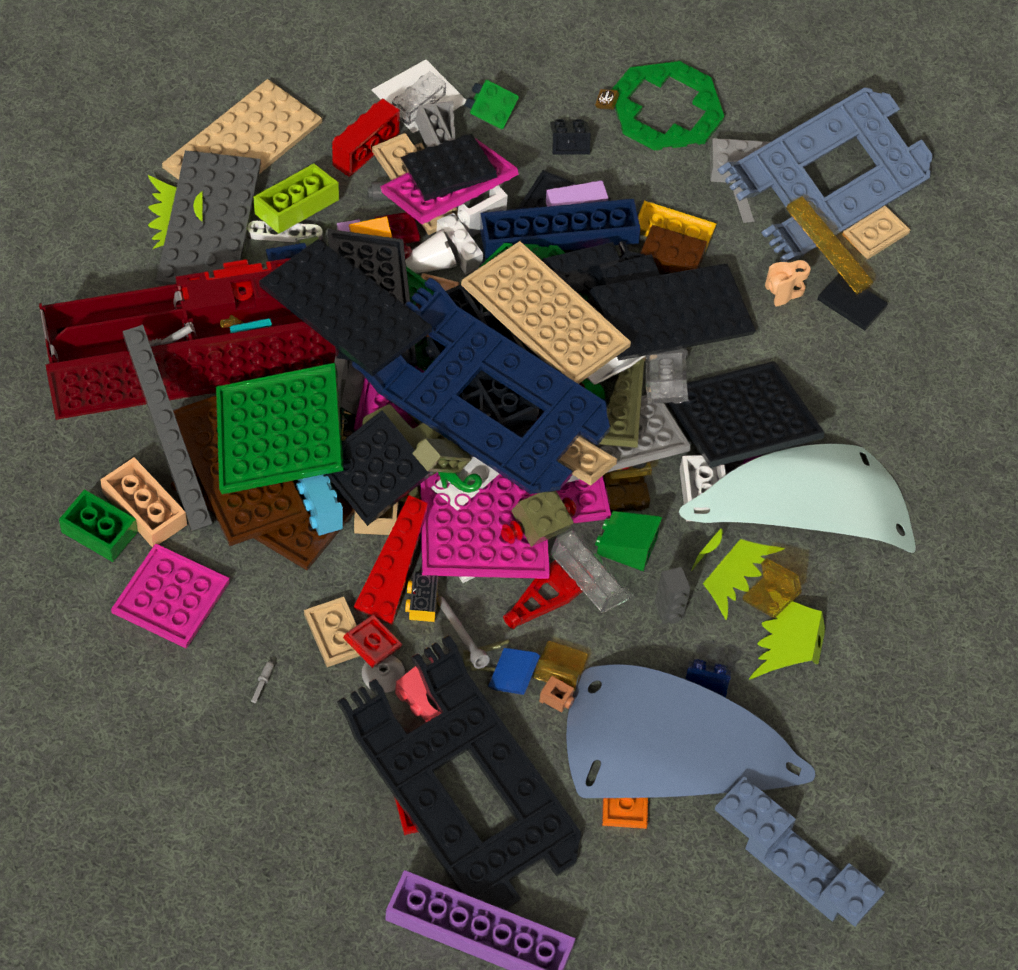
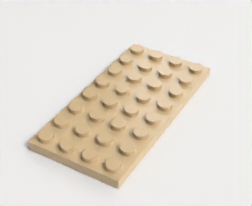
M267 79L162 163V168L179 179L184 152L187 150L261 159L260 174L322 123V118Z
M521 241L465 277L461 282V285L542 361L578 384L631 345L630 340Z

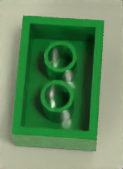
M85 489L59 518L61 533L111 562H114L138 533L137 522L134 517Z

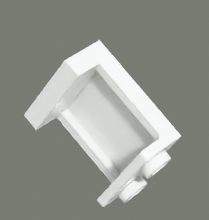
M499 185L490 189L489 198L471 208H467L464 203L458 206V219L471 237L481 233L480 213L506 211L508 195Z

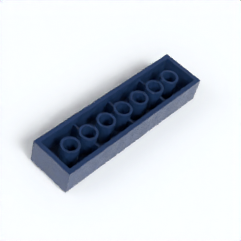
M634 199L480 213V231L485 258H489L504 243L515 245L519 241L523 244L539 245V247L555 245L563 251L585 249L613 242L614 246L622 241H626L627 244L639 243L640 224Z

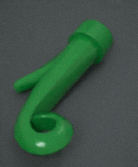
M438 472L444 489L447 488V480L459 490L467 493L477 491L482 484V479L478 474L468 475L463 482L457 473ZM475 480L474 484L469 485L470 481Z

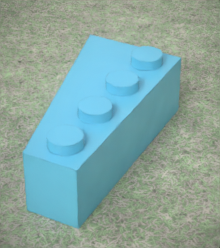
M319 475L298 479V483H296L299 495L303 494L304 496L303 504L306 511L310 512L311 517H309L312 529H316L319 536L343 529V507L340 502H337V494L331 488L329 477Z

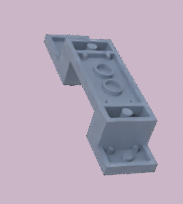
M743 777L715 806V811L749 838L745 848L748 852L832 922L840 914L856 927L884 895L885 892L850 863L842 871L839 870L793 832L792 828L796 819L747 778Z

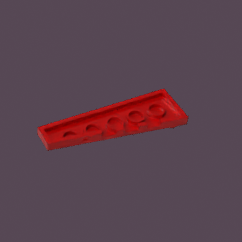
M410 495L408 496L354 605V609L370 616L374 615L377 619L393 625L408 570L412 563L414 550L416 549L418 537L428 510V503Z

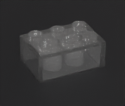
M686 351L661 352L646 356L648 404L660 405L669 402L682 403L688 401Z

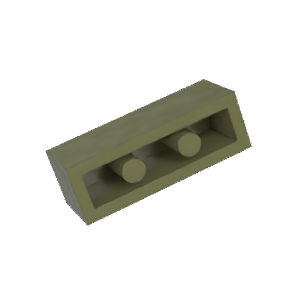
M425 438L417 444V449L412 453L429 472L460 473L472 459L465 450L454 444L451 440Z

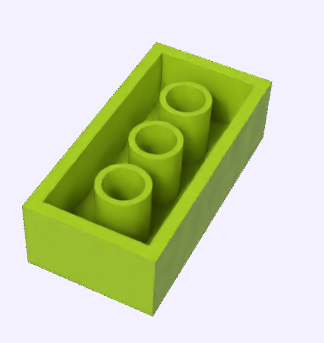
M312 164L255 195V215L280 234L339 200V183L317 165Z

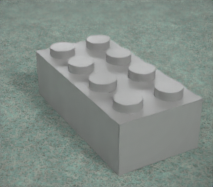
M713 138L710 149V182H725V179L731 173L728 171L720 175L718 168L728 162L739 161L770 142Z

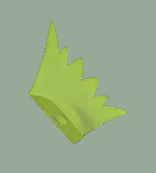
M148 175L152 184L160 192L153 193L152 195L162 202L148 206L153 213L161 216L148 224V227L162 230L152 238V240H160L153 247L154 249L164 245L177 187ZM203 191L196 196L193 204L194 212L201 221H203Z
M722 528L719 529L699 553L692 570L706 553L718 547L722 539ZM739 539L705 579L703 585L715 600L725 620L728 617L727 596L736 601L733 587L749 592V586L744 576H762L753 563H766L768 561L761 556L773 554L785 548Z
M768 588L773 602L778 607V609L769 608V611L777 619L762 622V626L772 635L763 638L757 644L771 650L758 658L767 661L750 676L749 680L797 663L813 661L815 664H819L825 633L822 611L791 601Z

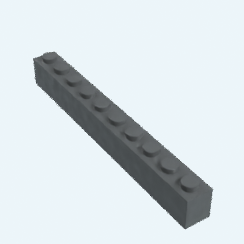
M140 325L123 331V337L183 510L186 512L190 530L194 532L212 525V521L144 326Z

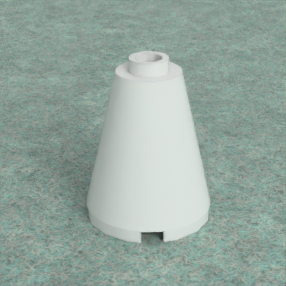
M443 230L438 231L412 250L410 257L405 259L406 266L418 274L457 266Z

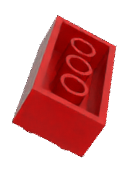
M383 98L378 103H374L365 114H361L357 121L347 126L343 133L333 139L332 166L348 177H351L375 156L372 152L373 146L399 135L400 110Z

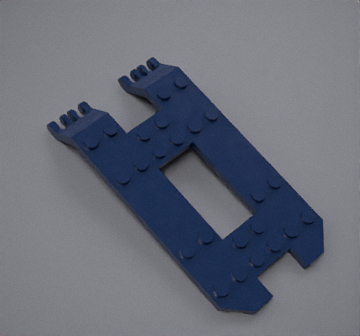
M428 278L425 286L435 293L431 295L426 289L419 288L417 293L412 296V299L422 307L419 309L412 302H407L405 305L432 326V332L428 335L446 347L424 373L408 364L401 355L374 376H371L354 361L352 362L353 367L365 376L380 395L448 440H451L454 444L529 494L561 490L571 478L573 471L559 463V459L580 435L598 445L610 431L605 401L459 308L438 282ZM481 370L545 411L522 438L459 397L461 392Z

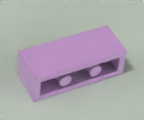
M603 181L553 188L546 192L547 207L608 201Z

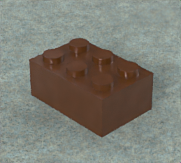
M652 225L640 254H652L659 273L663 275L698 269L705 255L707 241Z

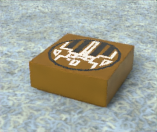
M600 89L595 104L596 107L614 110L619 96L618 91Z

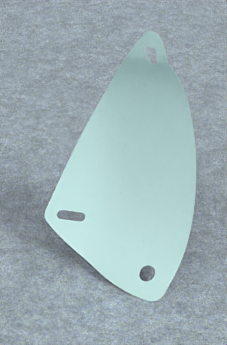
M815 444L766 454L731 471L704 493L683 505L679 510L681 517L695 522H744L794 527L874 539L892 544L910 553H914L916 549L908 510L897 483L873 455L863 447L855 445ZM860 452L867 456L870 466L863 463ZM694 507H708L710 512L707 514H694ZM896 524H900L905 531L904 536L897 532Z

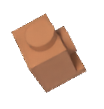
M551 676L540 693L539 702L546 703L554 709L563 712L565 708L570 709L575 700L573 697L574 688Z

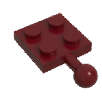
M407 212L374 217L375 219L387 217L392 238L403 239L405 259L409 258L412 250L405 243L420 241L415 219Z

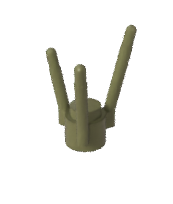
M510 640L499 641L478 647V649L485 652L492 651L510 643ZM468 649L463 650L465 667L470 666L471 671H495V667L475 668L470 661V651Z

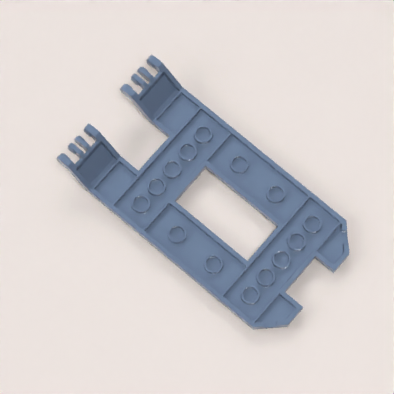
M865 87L743 159L728 162L718 168L720 175L728 171L731 173L725 179L727 184L736 181L730 186L731 190L734 191L738 187H741L743 190L736 195L739 201L755 197L772 187L792 215L791 218L783 223L773 224L761 232L766 238L771 234L776 237L769 242L771 247L780 243L774 249L775 253H779L783 249L787 254L780 258L781 262L799 259L930 178L929 168L932 161V153L921 139L907 147L887 119L900 110L890 94L884 92L881 94L876 93L872 89ZM857 137L876 164V167L824 197L804 167Z

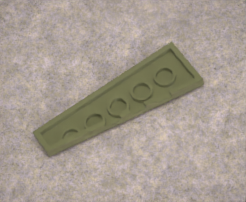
M644 359L619 372L614 392L611 395L607 408L610 431L599 444L638 447Z

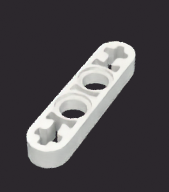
M252 221L249 223L247 235L254 240L296 242L295 238L304 237L303 231H306L305 236L316 232L315 235L320 240L323 237L322 228L315 224L297 223L282 233L274 235L270 233L273 229L264 221ZM296 230L299 232V234L293 236L290 234V232Z

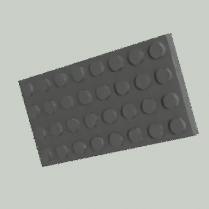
M185 150L156 278L157 284H176L175 276L208 271L209 277H212L213 270L223 269L224 263L242 260L261 159ZM202 191L203 221L196 216L193 208L196 196Z

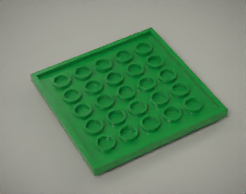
M335 363L216 387L219 490L221 494L344 471L338 373Z

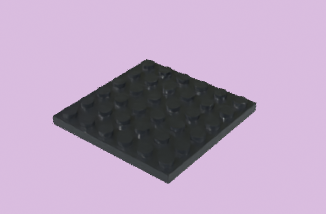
M775 361L664 389L665 398L709 468L824 438L823 429Z

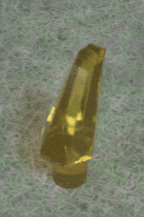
M230 315L229 319H222L220 321L222 328H230L233 325L245 323L233 315Z

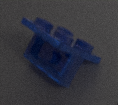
M694 659L693 662H688L685 680L726 698L731 679V670L727 669L728 666L715 663V666L706 665L704 660Z

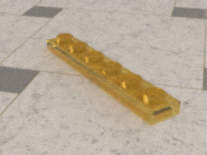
M803 196L787 205L786 209L856 294L872 286V279Z

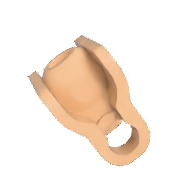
M803 260L790 263L778 262L769 267L765 287L767 290L770 289L771 293L775 295L774 305L776 307L784 305L791 299L801 297L804 294L806 286L803 280L808 278L811 270L807 262ZM797 268L804 269V272H796L795 270ZM797 286L800 290H794L793 288Z

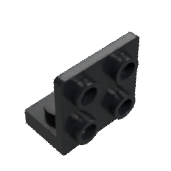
M556 119L550 122L553 155H590L591 132L586 121L582 119H574L573 121Z

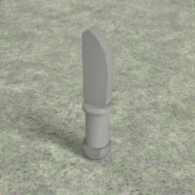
M267 661L261 675L258 677L260 682L251 702L256 703L263 685L268 683L274 666L273 662Z

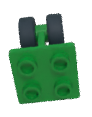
M485 80L483 85L475 83L472 88L475 96L473 99L467 98L464 105L471 109L470 114L499 129H503L519 96L489 80Z

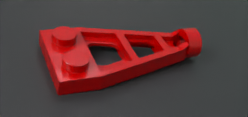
M555 559L549 564V579L535 578L515 606L503 616V619L511 629H515L518 625H522L568 604L581 594L585 587ZM545 583H548L559 595L551 600H545L538 592ZM530 598L535 599L541 605L532 612L524 606Z

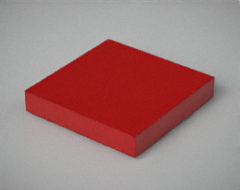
M374 615L351 629L343 637L372 668L391 656L403 645Z

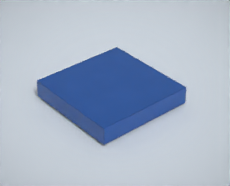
M504 648L488 687L492 690L524 695L540 655L536 652Z

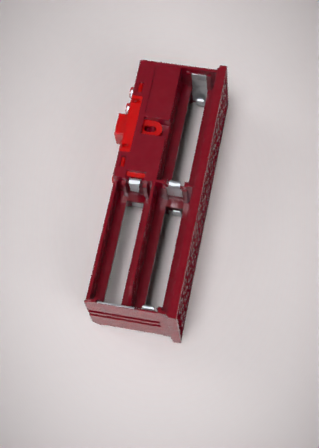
M291 258L266 262V268H262L261 263L249 265L247 259L227 262L223 264V269L213 270L212 277H209V273L206 271L175 276L176 284L43 306L42 302L39 303L49 364H45L56 420L146 405L123 337V331L140 325L144 326L148 341L156 340V338L163 340L188 324H191L194 328V331L174 343L151 346L169 401L216 393L217 386L331 364L335 362L336 358L335 346L259 286V281ZM268 318L271 320V327L230 333V327L233 325Z

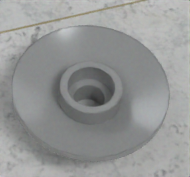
M392 655L374 668L367 662H365L362 668V679L365 685L370 689L369 682L376 679L385 693L394 691L396 681L405 675L402 662ZM381 668H386L387 671H386V672H382V671H380V669H381Z

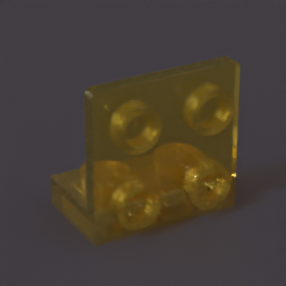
M766 558L761 562L764 577L743 596V601L775 618L802 592L799 575Z
M548 641L541 660H538L535 667L534 678L548 682L551 676L573 687L575 691L588 654Z

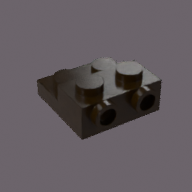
M641 470L603 475L611 513L613 511H643L649 508L650 496Z

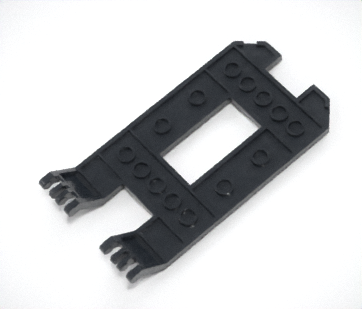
M447 635L442 638V643L449 650L448 654L445 655L440 645L434 643L431 645L433 651L430 647L424 649L425 656L431 661L430 665L426 666L422 656L418 653L411 657L420 673L429 697L441 712L440 715L406 734L394 717L385 692L376 679L369 682L370 689L376 695L373 699L370 698L365 687H360L358 692L365 703H363L356 691L350 693L352 701L355 702L358 708L352 711L346 698H341L337 703L345 715L354 739L460 893L507 910L521 900V897L509 882L511 879L542 859L546 861L556 877L576 864L581 831L466 671L456 643ZM466 751L470 753L517 820L483 843L433 773Z

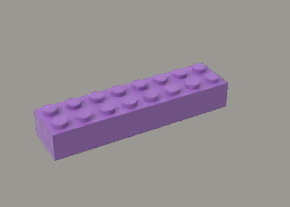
M405 870L386 909V921L507 970H565L576 939Z

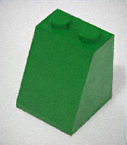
M613 511L611 517H606L602 527L604 530L603 535L599 534L595 543V546H598L597 555L644 572L658 539L662 517Z

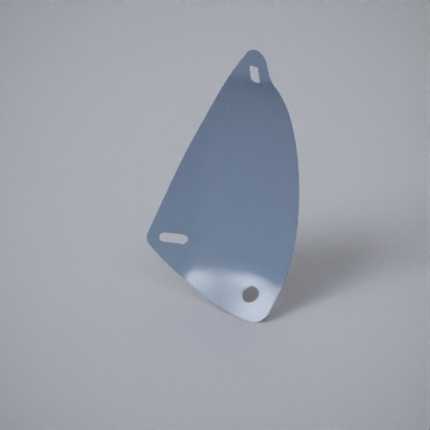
M634 665L594 666L583 671L578 678L573 695L575 700L568 711L566 735L572 779L578 795L582 798H652L729 793L743 777L747 778L760 790H768L809 783L815 778L814 768L800 758L768 724L738 704L693 682L665 672ZM601 681L602 686L597 692H588V687L592 682ZM595 760H600L601 766L595 782L592 786H587L586 779L592 763ZM787 762H791L801 768L799 776L787 770Z

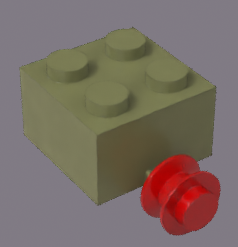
M557 491L533 495L520 501L511 510L517 522L511 521L510 526L504 524L501 536L506 542L513 544L515 539L522 540L524 533L531 547L565 532L574 523L571 517L575 516L576 504L568 497L563 498L562 501Z

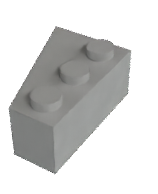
M453 101L418 106L415 122L427 147H433L445 141L455 139Z

